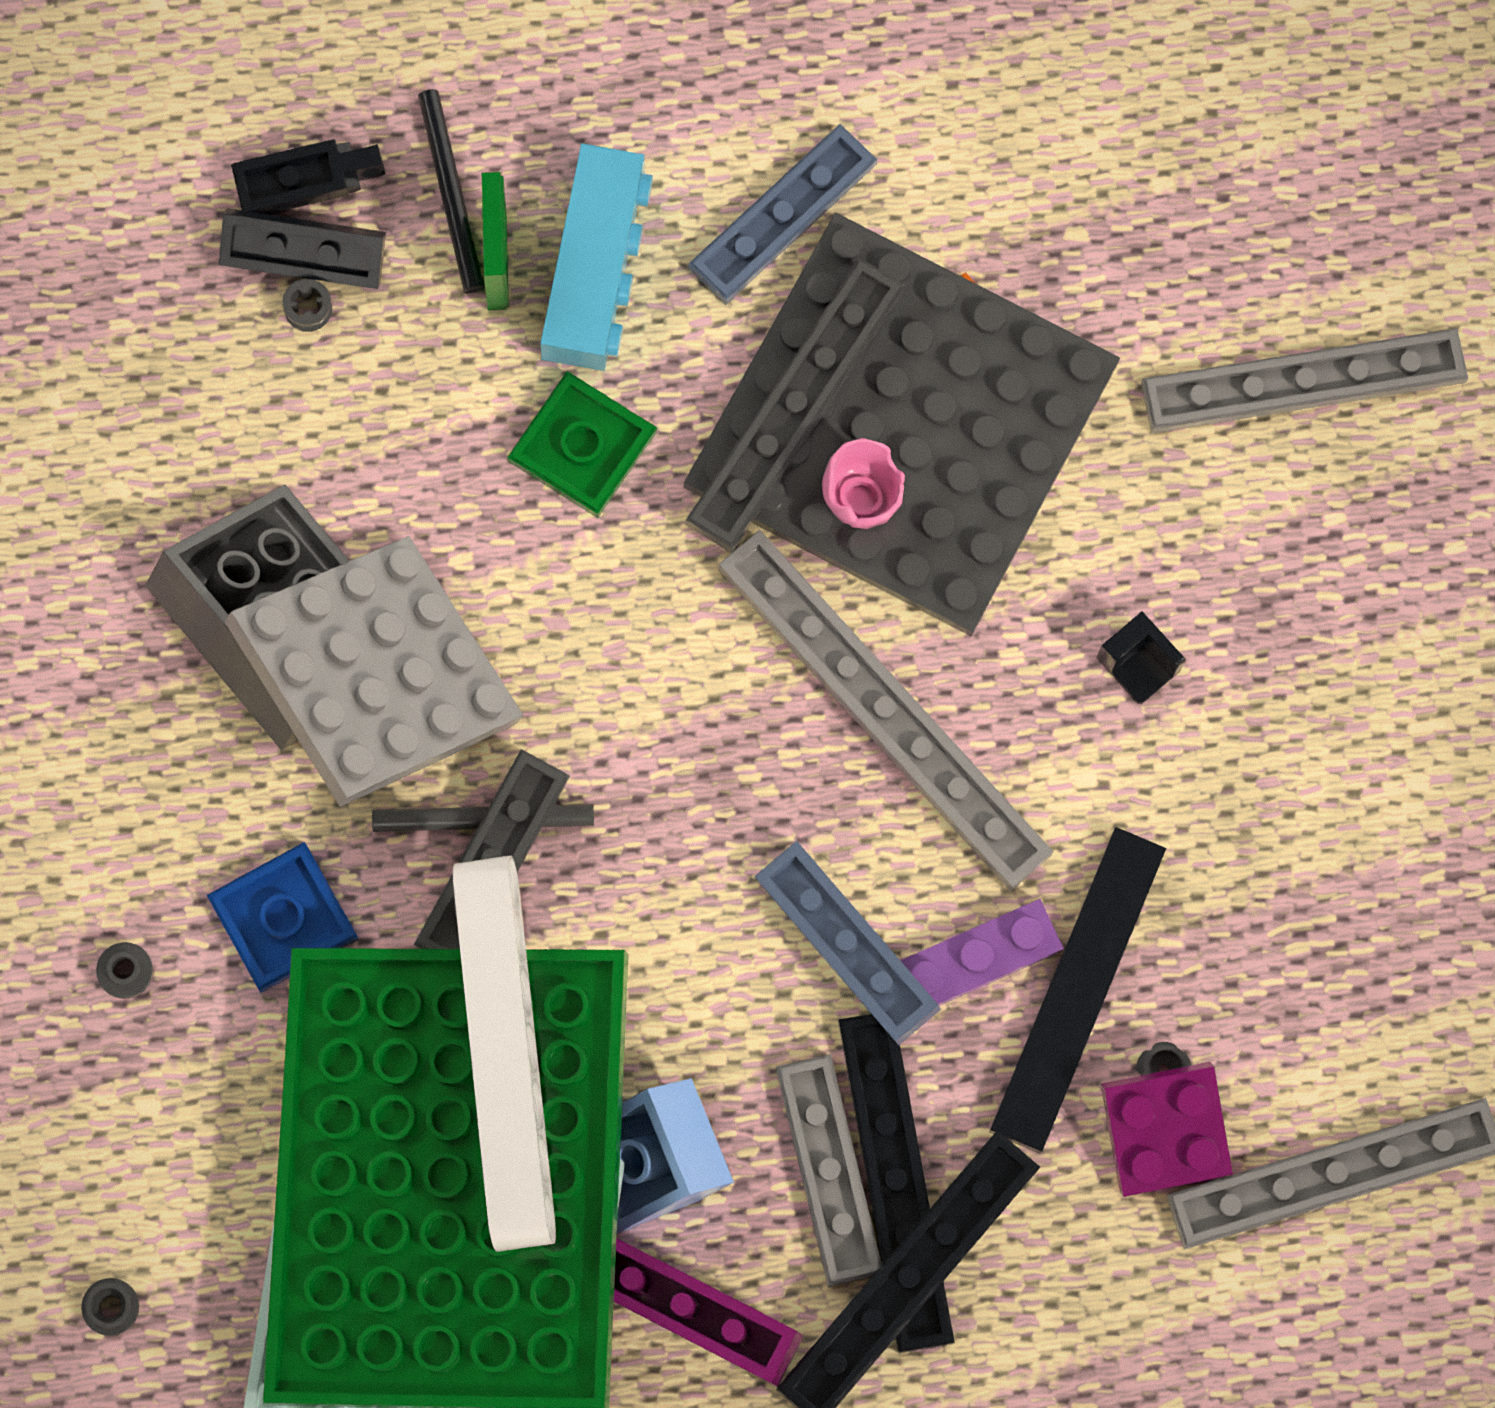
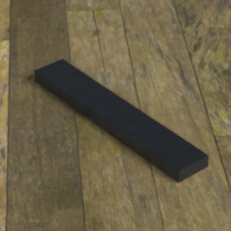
M1115 827L989 1133L994 1134L998 1130L1012 1143L1038 1154L1042 1153L1167 848Z
M872 1014L839 1019L838 1025L880 1257L883 1264L928 1212L930 1205L901 1047L896 1044ZM944 1282L895 1338L898 1354L955 1343Z
M997 1130L776 1388V1391L796 1408H836L1035 1175L1040 1166Z

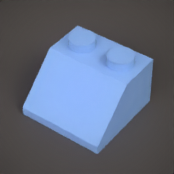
M692 1078L646 1089L622 1103L620 1159L625 1165L617 1214V1234L698 1202L734 1183Z

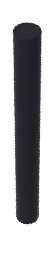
M436 89L425 90L418 94V99L463 291L465 294L482 291L485 287L439 91Z

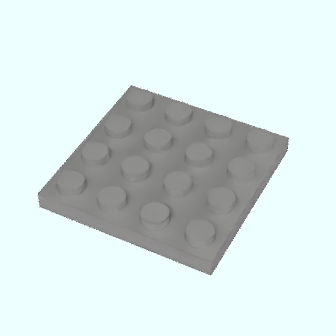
M410 536L236 609L225 620V624L340 807L507 730L517 724L524 716Z

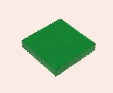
M482 172L483 260L487 309L506 310V307H509L507 210L504 177L501 176V172Z
M566 371L507 456V461L591 515L599 518L657 433V427Z

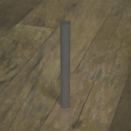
M594 804L554 805L543 827L594 826ZM489 807L372 810L373 832L477 829Z

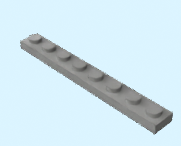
M758 530L719 563L718 570L1010 891L1016 888L1052 856L1054 851L761 530Z

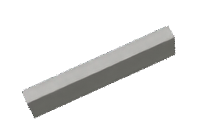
M831 1054L777 1066L778 1081L827 1286L832 1287L871 1278L882 1264Z

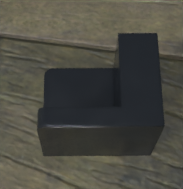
M1143 611L1102 644L1096 657L1138 704H1143L1181 671L1186 661L1184 656Z

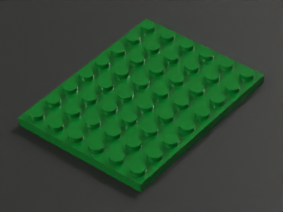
M291 949L263 1392L264 1404L374 1408H609L629 955L625 950L526 949L555 1215L556 1240L554 1244L496 1252L491 1241L488 1225L460 949Z

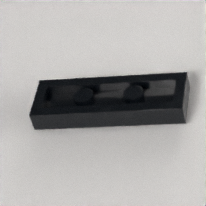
M227 208L223 213L218 265L378 289L382 277L386 232Z

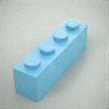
M581 143L540 343L541 360L605 371L608 355L618 357L623 325L615 323L618 305L628 306L633 283V274L625 273L628 255L638 256L643 233V225L635 223L638 205L648 207L653 183V175L645 174L644 154Z

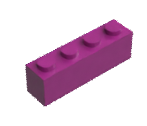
M616 1238L614 1302L763 1380L777 1387L779 1386L804 1335Z

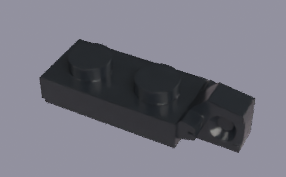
M335 139L231 164L241 210L264 214L277 213L348 196L349 193L361 190L359 181L385 175V168L378 144L351 150L350 142L336 144Z

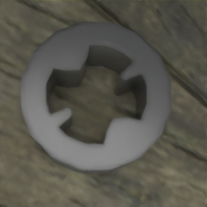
M301 279L292 283L283 295L284 313L287 321L294 328L303 332H313L321 329L328 323L332 315V303L329 292L322 283L313 279ZM312 295L319 297L316 299L317 307L320 309L319 312L315 314L311 311H306L302 316L296 314L299 312L297 302H295L297 298L301 297L308 300Z

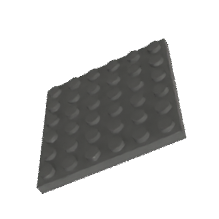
M835 212L685 479L684 488L699 496L703 495L859 258L904 284V292L752 523L972 637L1119 364L1120 357ZM860 438H866L888 446L891 450L890 455L895 466L905 474L903 500L900 508L887 523L869 529L853 528L849 524L842 523L827 506L822 492V478L830 458L844 443Z

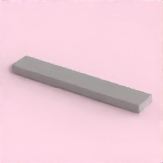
M1455 328L1143 378L1141 385L1151 434L1463 384L1469 378L1458 329Z
M1486 1098L1171 1193L1166 1197L1183 1249L1186 1250L1494 1156L1495 1122Z

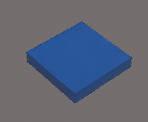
M305 842L206 895L260 993L290 978L292 948H344L359 940Z

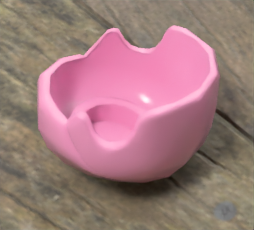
M866 438L844 443L828 461L822 478L823 497L832 513L842 523L849 524L853 528L869 529L887 523L900 508L903 500L905 474L895 466L891 459V450L885 444Z

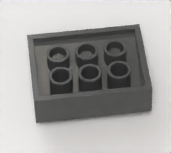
M284 484L164 550L145 587L282 751L297 742V737L225 624V620L232 611L349 562L347 557Z

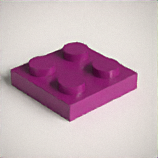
M1211 1062L1101 1084L1117 1181L1123 1197L1233 1175L1215 1067Z

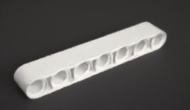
M510 855L457 863L453 866V886L491 1241L496 1252L554 1244L556 1240L555 1215L516 866Z

